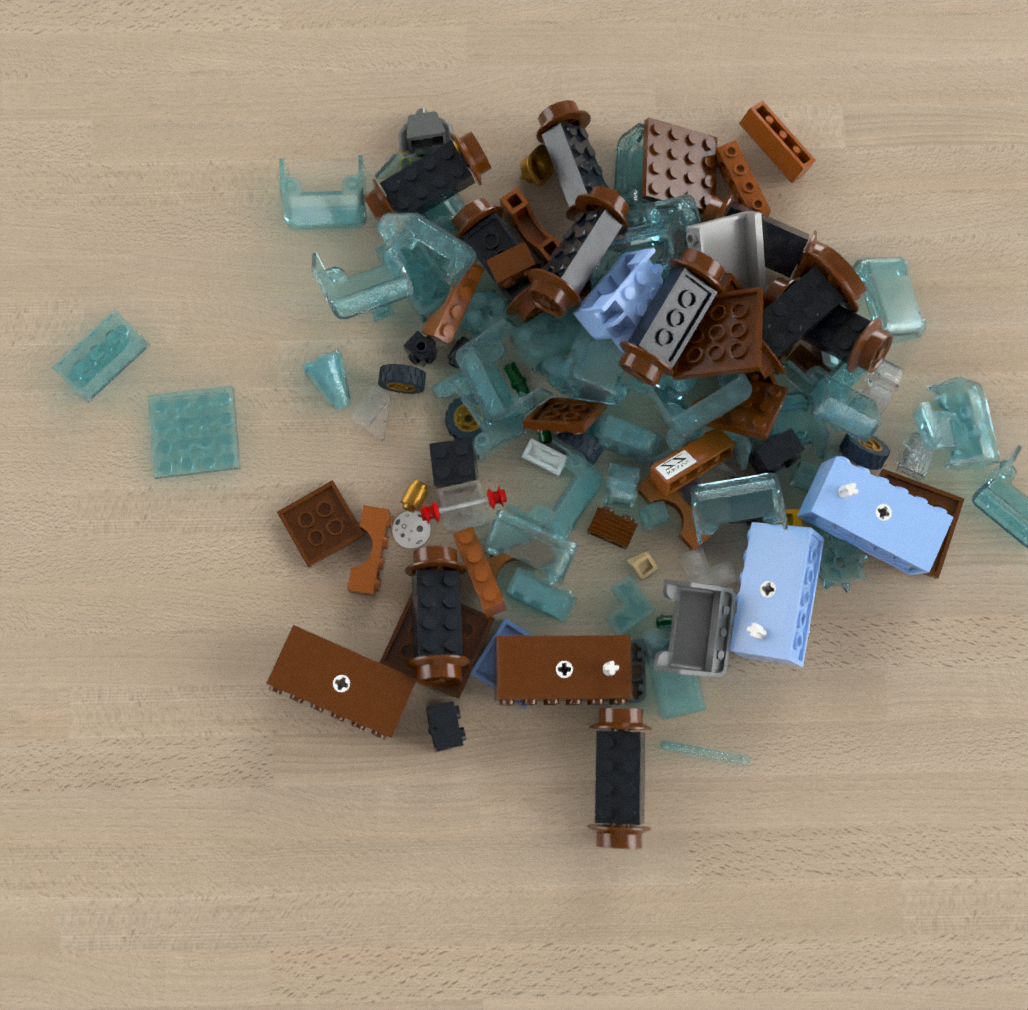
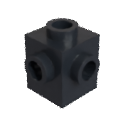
M419 331L403 345L405 352L408 354V359L415 365L419 364L422 367L426 364L430 365L437 357L436 342L430 336L425 337Z

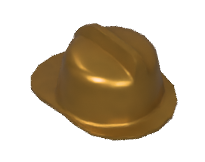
M545 144L538 145L529 156L521 161L520 180H525L530 184L544 185L554 174L555 169Z

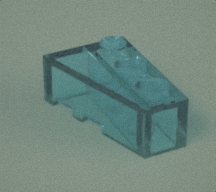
M607 413L601 414L586 430V433L599 442L603 449L619 455L632 457L640 463L655 460L662 435Z
M519 567L506 590L508 597L564 624L577 599L570 590L565 588L561 590L555 587L553 582L546 579L542 580L536 577L534 573Z

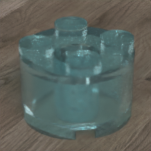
M610 462L608 475L611 476H608L605 484V491H609V493L605 492L603 505L633 509L637 496L640 467Z

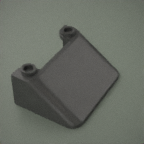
M664 579L663 595L668 599L675 600L669 650L656 653L653 669L684 675L722 677L726 673L736 599L734 591L726 587Z

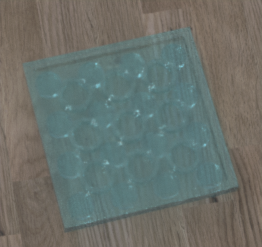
M232 385L148 395L155 479L241 469L235 397Z

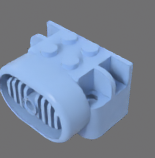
M654 248L622 254L586 296L581 305L573 312L594 339H611L622 353L624 351L619 343L621 341L628 342L663 283L661 273L664 268L661 264L653 265L649 260L656 251Z

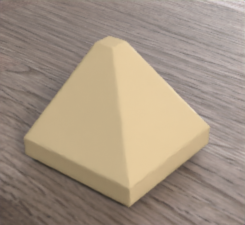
M648 551L626 560L641 581L658 569Z

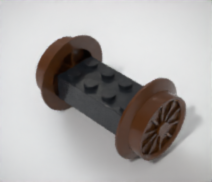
M826 246L817 255L807 251L804 256L811 270L763 310L761 371H754L762 379H766L774 371L784 375L786 371L778 358L841 304L854 313L859 311L857 300L867 292V289L853 267L831 247Z

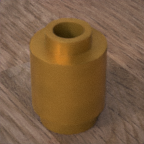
M413 480L412 483H409L400 501L403 504L402 508L411 513H414L415 510L420 511L428 495L427 490L429 486L418 480Z

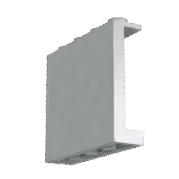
M745 211L686 227L688 248L703 252L716 260L726 273H732L744 289L762 287L765 294L767 287L761 212Z

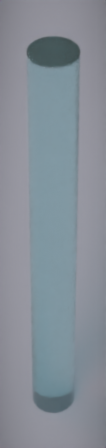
M662 740L661 749L745 765H749L750 756L665 740Z

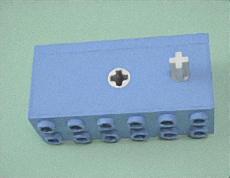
M836 456L821 463L797 515L798 518L910 576L930 572L953 520V517L948 515L945 509L927 504L928 501L926 499L908 494V490L889 484L886 478L875 477L870 474L868 469L861 466L856 467L850 464L849 459L842 456Z
M752 522L751 528L747 533L749 542L743 556L745 564L744 570L740 573L741 587L740 592L736 595L737 609L733 616V632L729 651L746 659L803 667L824 538L811 527Z

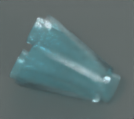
M339 349L329 354H322L316 358L317 360L301 365L304 374L330 406L335 408V411L351 405L343 357Z

